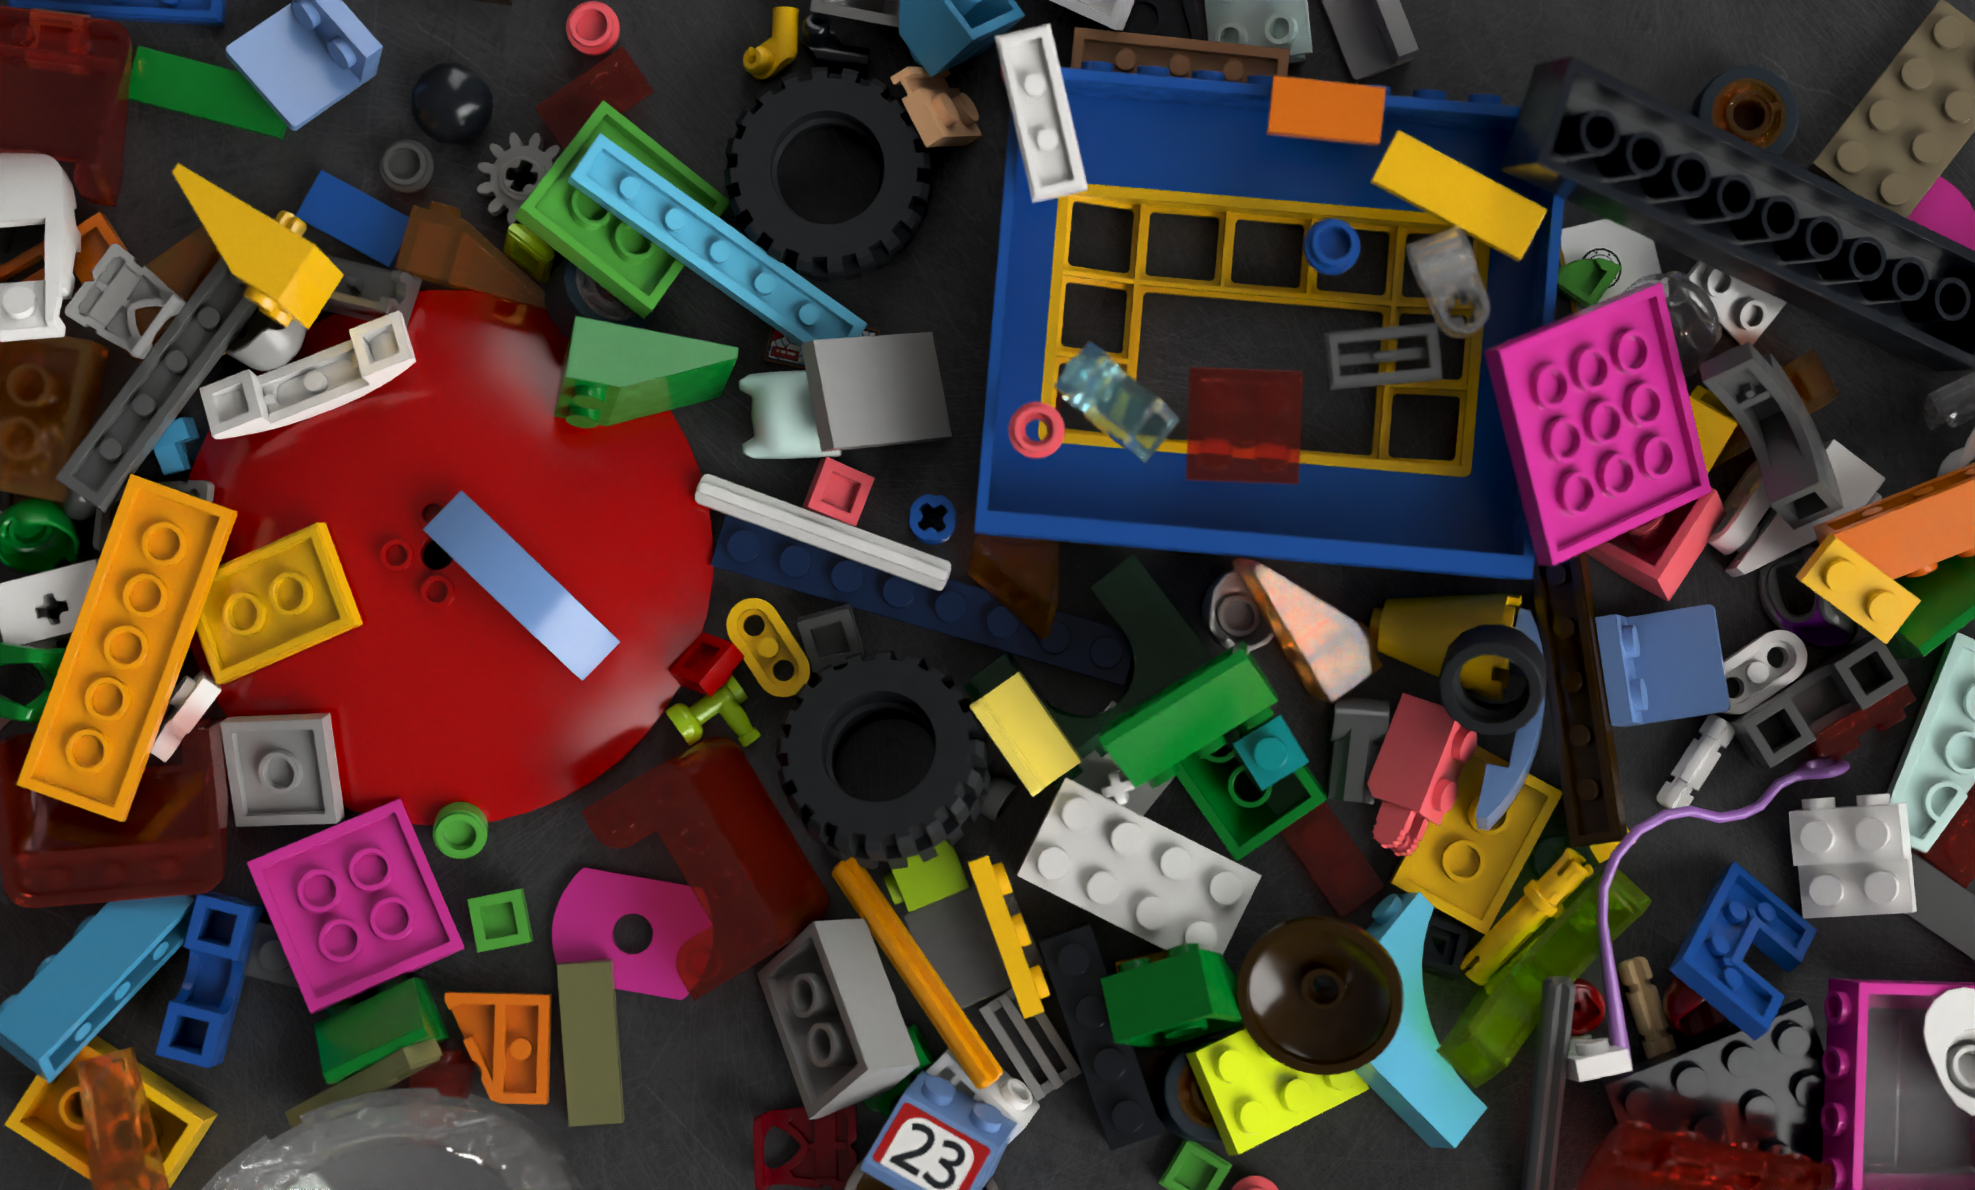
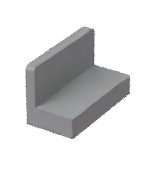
M1320 0L1353 81H1360L1412 61L1419 48L1400 0Z

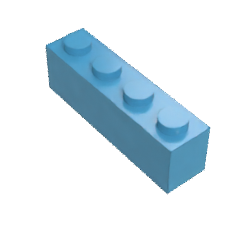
M147 864L134 876L126 877L116 887L112 899L96 915H90L80 923L73 939L57 955L49 956L40 964L34 979L18 995L10 996L0 1005V1046L50 1084L185 943L195 900Z

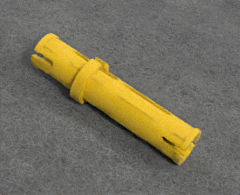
M1567 848L1563 855L1539 880L1534 881V879H1531L1524 886L1525 894L1464 957L1460 967L1461 970H1466L1468 967L1471 968L1465 975L1474 983L1485 986L1489 978L1549 917L1556 918L1564 909L1562 903L1587 877L1593 874L1594 870L1590 864H1586L1584 867L1581 866L1586 859L1575 850Z

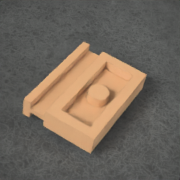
M908 66L890 78L894 85H903L907 96L901 100L925 147L966 146L983 136L976 124L979 120V115L972 100L965 93H960L958 88H949L945 80L947 76L951 75L949 69L934 77H930L924 67Z

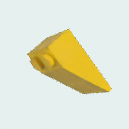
M178 163L172 173L232 274L247 287L243 296L259 306V311L280 325L287 328L291 320L309 330L344 274L315 244Z

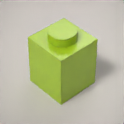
M944 840L935 846L938 856L924 863L920 854L907 858V868L891 869L892 872L884 874L883 877L894 904L897 905L905 902L908 912H911L970 888L954 846L949 845Z

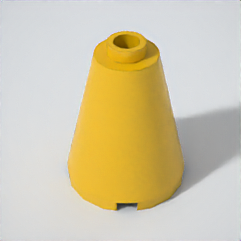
M1513 593L1387 598L1384 608L1375 607L1373 610L1369 628V639L1377 640L1378 652L1439 677L1448 646L1462 632L1479 625L1502 624L1515 629L1512 626L1514 616L1518 615L1519 608L1521 609L1522 596ZM1480 655L1468 660L1463 665L1460 673L1462 687L1490 700L1503 701V688L1507 689L1510 678L1509 660L1497 655Z

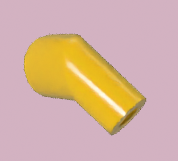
M788 6L772 8V37L755 49L749 47L743 55V66L752 76L757 79L772 78L795 60L798 53L799 9Z

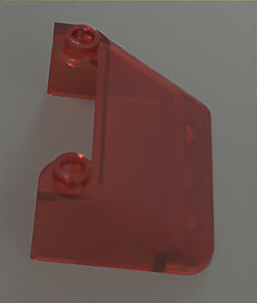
M0 5V153L47 154L58 161L77 163L74 172V183L81 197L93 204L116 207L123 176L133 50L130 35L124 26L111 20Z
M227 717L199 720L189 734L186 733L182 739L183 763L145 766L126 821L122 822L16 785L35 733L13 734L0 740V861L3 886L8 897L22 907L39 908L202 894L217 886L222 880L226 868L229 779L220 723L227 719Z

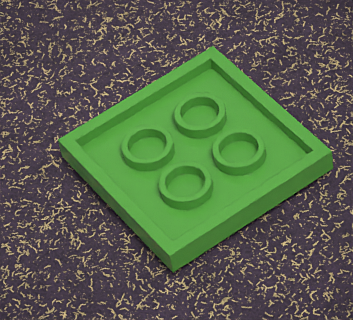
M603 100L513 217L645 319L685 265L567 182V179L595 138L601 133L717 217L722 215L730 204V200Z

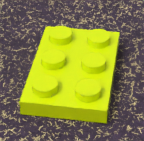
M1245 1026L1186 1054L1229 1156L1239 1155L1369 1090L1368 1084L1354 1070L1335 1075H1315L1297 1071L1281 1064L1258 1046Z

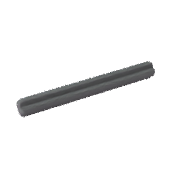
M1548 976L1542 985L1521 1190H1554L1576 991L1571 978L1566 976Z

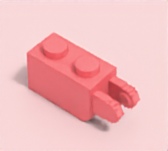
M1402 694L1367 782L1372 797L1382 802L1376 817L1377 824L1373 825V839L1377 840L1385 849L1390 848L1398 857L1411 856V853L1416 852L1415 849L1419 847L1418 842L1422 840L1429 822L1440 826L1444 814L1455 803L1458 790L1457 781L1464 763L1471 759L1477 746V732L1460 725L1449 716L1443 705L1409 694Z

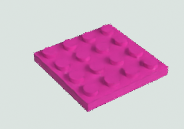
M1662 282L1642 284L1485 350L1538 565L1554 566L1712 492Z

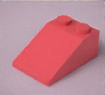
M1711 487L1712 492L1588 549L1586 553L1624 579L1669 602L1727 513L1717 490Z

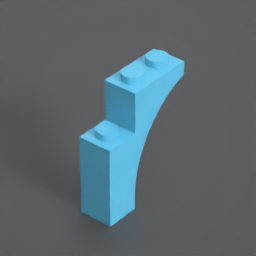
M1420 892L1391 894L1384 898L1372 912V917L1375 920L1367 928L1366 932L1384 946L1399 970L1404 990L1403 1013L1397 1032L1388 1047L1376 1059L1354 1071L1430 1147L1456 1148L1488 1107L1461 1080L1447 1060L1438 1043L1427 1011L1422 979V958L1426 931L1434 906Z

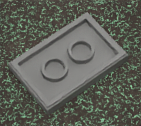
M932 332L819 339L801 344L821 452L938 441L952 437Z

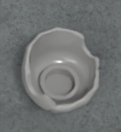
M257 310L245 324L246 334L244 337H235L227 348L226 354L245 366L262 372H269L285 366L294 360L302 347L307 328L291 320L286 328Z
M1241 566L1219 575L1206 589L1201 604L1202 621L1206 631L1222 648L1227 650L1243 640L1249 651H1253L1267 645L1279 630L1283 599L1270 583L1269 574L1263 570Z

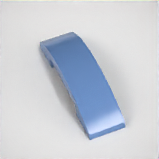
M462 490L423 529L582 681L620 643L607 628Z
M1519 608L1515 629L1522 631L1533 640L1543 655L1541 640L1531 611ZM1509 660L1510 675L1525 677L1523 670ZM1546 692L1544 693L1538 713L1524 727L1516 730L1509 768L1486 764L1476 812L1477 829L1488 831L1502 817L1521 790L1530 772L1539 746L1545 715Z

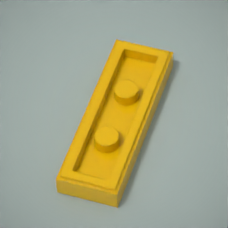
M1399 130L1396 132L1370 183L1516 261L1521 260L1547 212V209Z

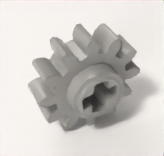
M513 132L509 137L511 148L507 151H504L497 144L492 143L490 145V150L497 159L494 164L488 162L478 163L479 170L490 178V182H484L479 185L477 191L483 197L496 196L489 204L488 211L495 217L508 209L507 221L509 225L512 223L520 224L513 216L562 154V150L558 145H553L543 152V139L538 133L532 135L528 146H524L518 135ZM527 170H531L530 172L537 180L536 184H526L523 192H519L520 189L514 182L515 177H524Z

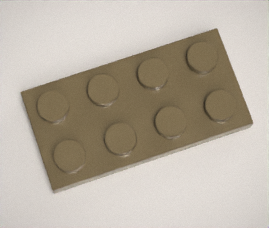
M1939 0L1808 168L1818 176L1908 218L1975 131V23L1945 0Z

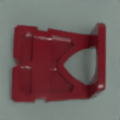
M853 1104L819 1119L809 1120L804 1106L769 1110L756 1116L753 1119L754 1184L756 1190H766L773 1185H793L818 1189L822 1188L823 1185L832 1186V1190H844L851 1173L859 1164L858 1151L852 1146L858 1138L857 1105ZM772 1126H776L790 1134L801 1146L790 1161L775 1169L766 1167L764 1160L765 1136Z

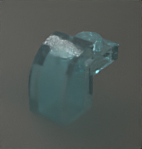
M1090 341L1077 356L1068 362L1063 374L1053 385L1064 395L1062 398L1074 409L1144 463L1149 460L1180 421L1175 413L1158 396L1128 376L1103 350Z

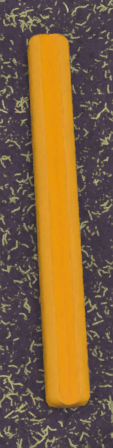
M849 857L846 861L841 860L833 867L832 877L860 918L866 919L871 934L974 1086L981 1090L996 1082L1003 1073L1001 1066L866 868L860 867L853 857Z

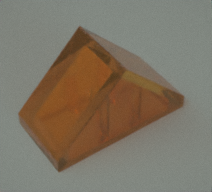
M991 535L976 537L968 574L1042 640L1049 636L1059 601V541Z

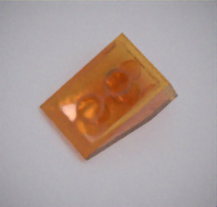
M68 336L0 342V491L65 502L68 488L55 479V477L88 435L100 399L109 350L108 346Z

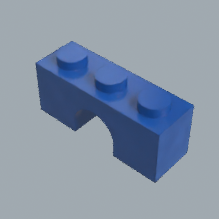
M213 891L197 894L184 943V948L190 950L187 972L177 997L169 1001L155 1055L205 1068H211L223 1063L246 977L244 974L257 924L261 920L264 904Z

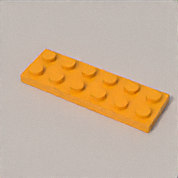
M130 474L16 785L119 822L126 821L235 523L237 511Z

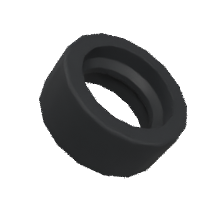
M1502 624L1476 626L1462 632L1448 646L1438 680L1440 700L1449 716L1466 729L1484 735L1510 733L1524 727L1538 713L1544 698L1547 681L1546 661L1537 644L1522 631ZM1480 655H1497L1509 659L1520 667L1525 674L1526 685L1523 693L1519 698L1507 703L1489 704L1475 699L1461 685L1460 673L1463 665L1468 660Z

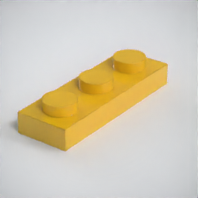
M988 854L967 861L1023 1018L1026 1019L1045 1012L1040 999L1050 996L1040 965L1028 967L1022 947L1032 943L1021 913L1010 917L1003 896L1012 893L1013 890L1003 862L992 865Z

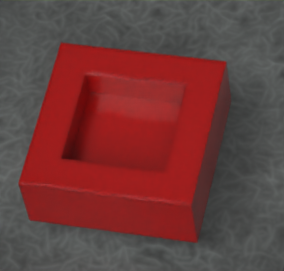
M702 632L669 673L681 686L712 697L717 689L728 682L732 671L745 656L732 642Z

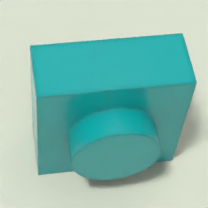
M1281 714L1233 742L1234 747L1261 791L1309 763V759Z

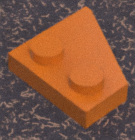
M446 992L445 1003L447 1008L452 1011L465 1039L463 1042L472 1061L476 1062L482 1075L481 1081L491 1102L496 1104L547 1105L549 1103L552 994Z

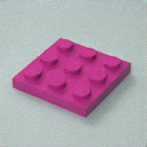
M401 798L247 862V866L310 1015L464 950L463 942Z

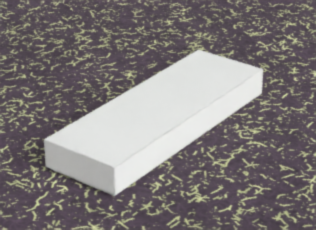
M1050 24L995 36L1032 203L1087 191V183Z

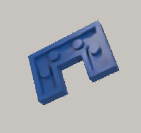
M1733 861L1720 872L1669 970L1722 1013L1731 1023L1735 1024L1756 1041L1769 1030L1785 996L1743 962L1751 943L1765 956L1772 959L1789 973L1802 963L1817 929Z

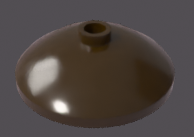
M1304 916L1290 919L1272 927L1250 948L1238 977L1237 1002L1247 1031L1258 1046L1273 1059L1287 1067L1304 1073L1335 1075L1347 1073L1367 1065L1388 1047L1401 1021L1404 1007V990L1401 976L1394 960L1384 946L1371 934L1341 919L1326 916ZM1327 975L1333 979L1335 985L1324 987L1318 983L1316 977Z

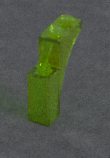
M1605 868L1574 891L1562 903L1564 906L1563 911L1556 918L1549 917L1533 933L1523 949L1509 958L1488 979V982L1479 989L1436 1051L1476 1089L1509 1065L1525 1040L1538 1025L1542 985L1546 977L1566 976L1571 978L1573 983L1600 955L1597 931L1598 885ZM1618 868L1610 884L1608 895V926L1611 943L1644 914L1652 902Z

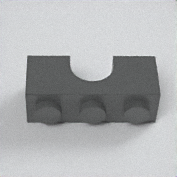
M1876 636L1864 637L1797 678L1749 712L1740 714L1728 722L1735 730V737L1754 767L1772 768L1817 740L1815 735L1824 728L1851 713L1865 710L1909 681L1884 642Z

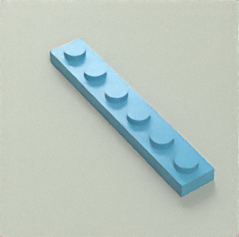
M601 133L595 138L567 179L569 184L800 347L801 344L811 340L860 337L867 326L865 321L785 264L769 256L764 249Z

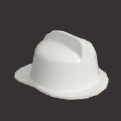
M1962 987L1947 990L1933 1000L1925 1014L1922 1033L1939 1085L1957 1107L1975 1116V989Z

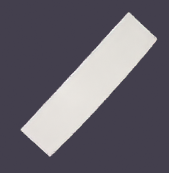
M398 310L349 329L351 340L262 375L256 376L251 370L247 369L199 388L212 437L216 440L233 438L303 421L354 401L391 381L416 362L403 314Z

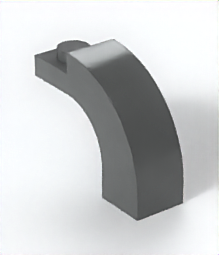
M1748 341L1699 364L1703 383L1733 414L1752 446L1761 469L1769 505L1793 530L1844 508L1831 462L1817 428L1794 385L1770 352L1762 356Z

